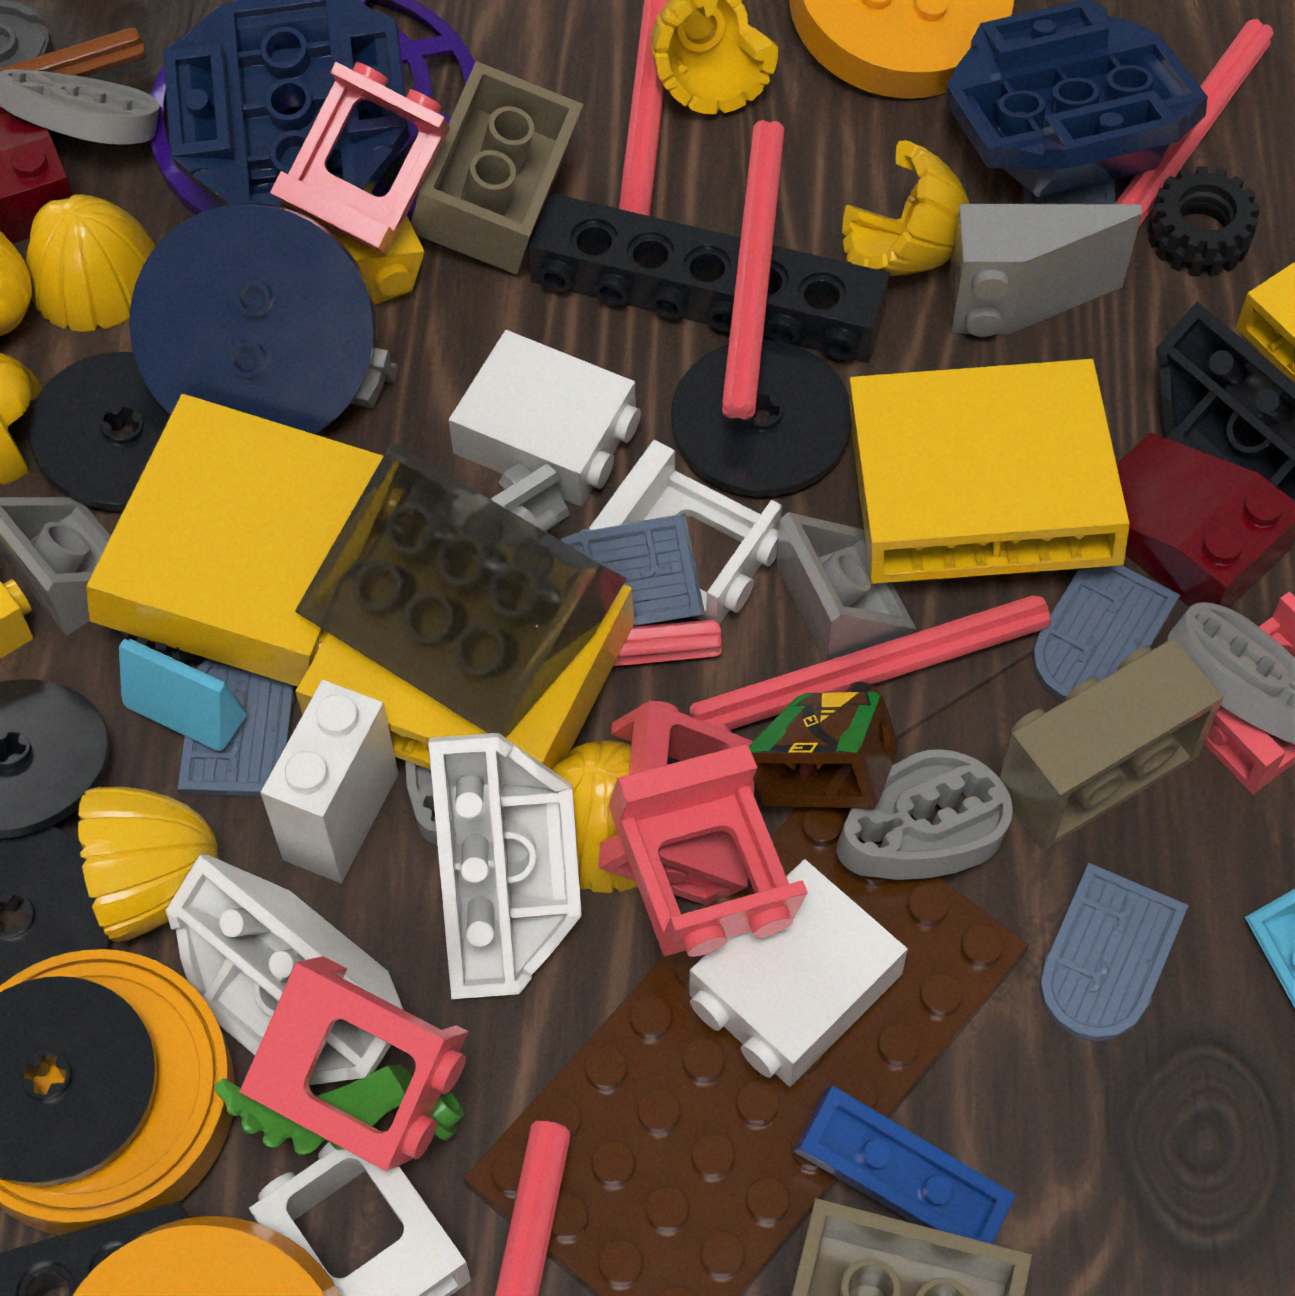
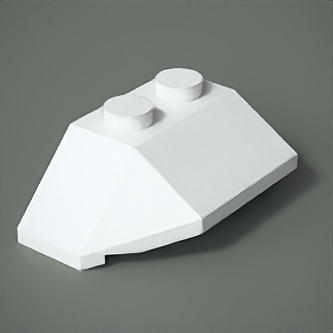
M499 733L429 738L428 744L451 999L520 994L532 979V974L552 954L582 916L572 784Z
M203 854L198 856L165 910L171 929H176L180 959L187 981L207 1002L218 1024L253 1055H256L295 963L324 956L347 968L343 979L403 1010L389 971L290 890L210 855ZM338 1019L326 1040L310 1077L309 1085L367 1078L370 1073L376 1070L391 1044L343 1019Z

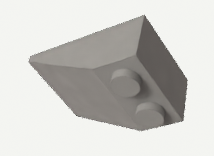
M960 204L948 273L951 334H972L979 337L994 334H1011L1122 288L1142 216L1141 204Z

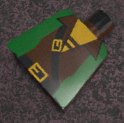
M854 682L848 686L845 692L805 693L797 696L749 745L757 765L753 780L763 807L875 808L877 806L898 751V741L884 697L880 695L875 687L866 682Z

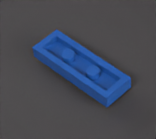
M833 1085L824 1090L793 1152L914 1224L993 1244L1016 1194Z

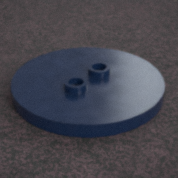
M262 203L232 204L202 212L186 220L164 237L151 252L137 278L131 300L129 328L135 361L148 389L169 415L172 414L183 393L316 434L335 420L353 401L365 381L373 359L376 342L375 309L367 281L359 265L346 247L326 228L298 212L280 206Z

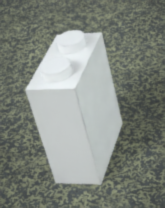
M505 330L449 418L453 454L501 474L519 462L534 471L548 463L558 472L560 479L558 486L562 498L582 507L593 487L601 489L606 483L614 463L613 454L621 441L628 443L632 439L640 421L641 410L636 408L635 381Z
M322 679L260 792L283 861L342 884L399 774L383 702Z
M806 859L786 876L789 884L803 880L808 892L793 919V923L785 930L767 937L756 938L751 931L727 938L728 941L724 946L704 955L690 969L689 995L692 997L690 1004L696 1014L716 1031L725 1027L743 1044L741 1046L742 1054L759 1073L768 1078L776 1074L789 1087L902 975L908 950Z

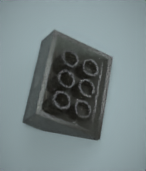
M392 442L295 612L487 733H499L507 738L594 636L627 578Z

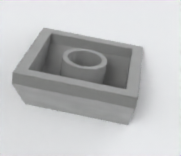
M0 497V554L64 634L68 636L89 622L86 586L111 535L86 505L70 497Z
M790 512L786 513L779 520L776 566L824 662L910 635L916 630L893 583L871 584L864 529Z

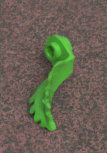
M401 1064L388 1065L370 1073L367 1078L358 1079L348 1085L317 1095L316 1097L373 1127L387 1112L400 1107L413 1075ZM224 1078L214 1085L216 1094L227 1106V1112L232 1116L239 1115L242 1118L243 1131L247 1134L263 1132V1143L267 1147H278L287 1138L293 1139L295 1152L298 1155L304 1156L314 1151L323 1141L327 1140L240 1093V1087ZM452 1091L446 1095L441 1093L431 1118L437 1120V1128L434 1135L442 1140H448L456 1133L455 1124L465 1115L462 1105ZM330 1142L336 1150H345L342 1147Z

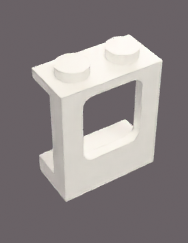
M653 440L589 529L685 513L686 516L694 517L740 541L741 544L709 590L705 592L700 589L705 613L693 616L700 621L714 619L720 625L730 610L737 613L744 606L753 588L754 580L752 577L760 565L764 564L768 567L777 558L779 520L781 519L782 505L771 500L762 514H759L675 471V450Z
M330 1142L319 1152L318 1161L296 1176L293 1172H289L277 1177L261 1190L258 1195L259 1201L249 1207L256 1223L290 1238L305 1249L327 1272L294 1223V1220L365 1171L404 1226V1231L398 1241L347 1277L335 1278L327 1272L342 1296H451L471 1281L467 1262L399 1166L386 1172L347 1150H336Z

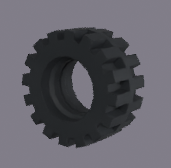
M1197 166L1195 174H1191L1189 169L1186 168L1178 172L1176 179L1172 176L1168 177L1164 181L1163 187L1158 190L1148 226L1151 248L1158 247L1156 256L1162 262L1171 259L1170 268L1178 272L1183 267L1189 268L1190 276L1199 277L1201 270H1207L1209 277L1218 276L1222 267L1227 272L1236 268L1238 260L1242 262L1248 253L1256 232L1260 212L1259 203H1254L1255 193L1251 188L1242 189L1244 180L1238 176L1230 180L1226 178L1227 171L1217 168L1215 174L1208 173L1207 166ZM1188 214H1205L1219 221L1223 228L1204 230L1191 225L1183 216Z

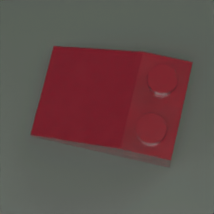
M0 107V231L13 244L30 238L34 217L42 206L49 201L68 199L73 194L47 128L17 117Z
M1150 433L1117 463L1130 523L1125 556L1162 586L1180 594L1179 599L1188 607L1196 603L1206 602L1230 608L1291 550L1294 544L1295 501L1258 472L1154 433Z

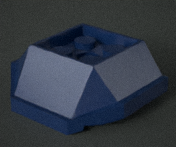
M246 0L220 4L199 21L184 39L179 37L163 50L171 157L180 171L223 206L239 203H262L298 212L280 203L270 191L280 172L288 174L335 82L334 77L330 73L335 62L351 70L356 62L367 65L388 78L385 87L406 97L400 37L396 20L380 11L376 13L359 0ZM362 100L358 102L327 160L328 172L371 193L410 137L409 121L371 101ZM302 106V109L297 113L291 115L283 114L290 107Z
M1078 0L980 23L971 40V48L961 59L947 84V106L987 168L1004 169L1037 197L1157 169L1174 145L1206 116L1208 96L1161 35L1133 21L1107 16V8L1090 0Z

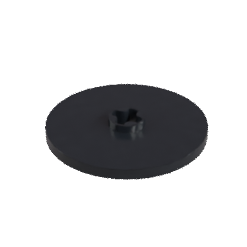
M763 339L756 409L753 417L747 420L740 418L730 419L722 412L729 344L706 354L685 373L678 384L672 401L671 423L673 437L677 448L688 465L705 480L724 490L758 497L792 493L806 488L824 477L833 469L845 452L852 425L848 392L836 372L821 358L808 350L786 342ZM758 411L769 412L766 423L754 422Z
M110 352L90 356L60 371L45 385L33 405L29 422L32 453L36 464L45 478L64 495L94 508L124 511L171 415L157 402L140 374L133 352ZM124 423L132 425L133 431L125 430L120 437L112 435V429L120 430Z
M34 679L0 682V760H7L6 762H0V839L35 833L62 821L79 809V803L82 795H85V791L98 787L104 777L110 754L109 738L104 721L95 706L87 698L71 688L49 681Z
M50 826L24 836L0 839V911L3 909L13 912L19 904H22L21 911L28 920L23 927L11 925L6 933L3 932L4 926L0 922V985L24 969L48 958L75 951L109 948L111 940L108 935H105L104 927H100L92 908L95 898L88 895L82 869L86 859L80 855V852L83 850L80 841L56 827Z
M55 976L25 981L0 992V1180L22 1186L41 1187L65 1184L81 1179L96 1172L115 1159L131 1143L143 1126L155 1096L157 1084L156 1055L152 1040L139 1015L122 997L112 990L85 979ZM56 1065L65 1080L63 1083L51 1084L47 1094H42L33 1079L35 1076H46L50 1066Z

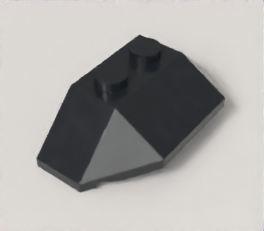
M1197 301L1156 348L1157 363L1160 367V391L1165 437L1258 472L1295 501V382Z

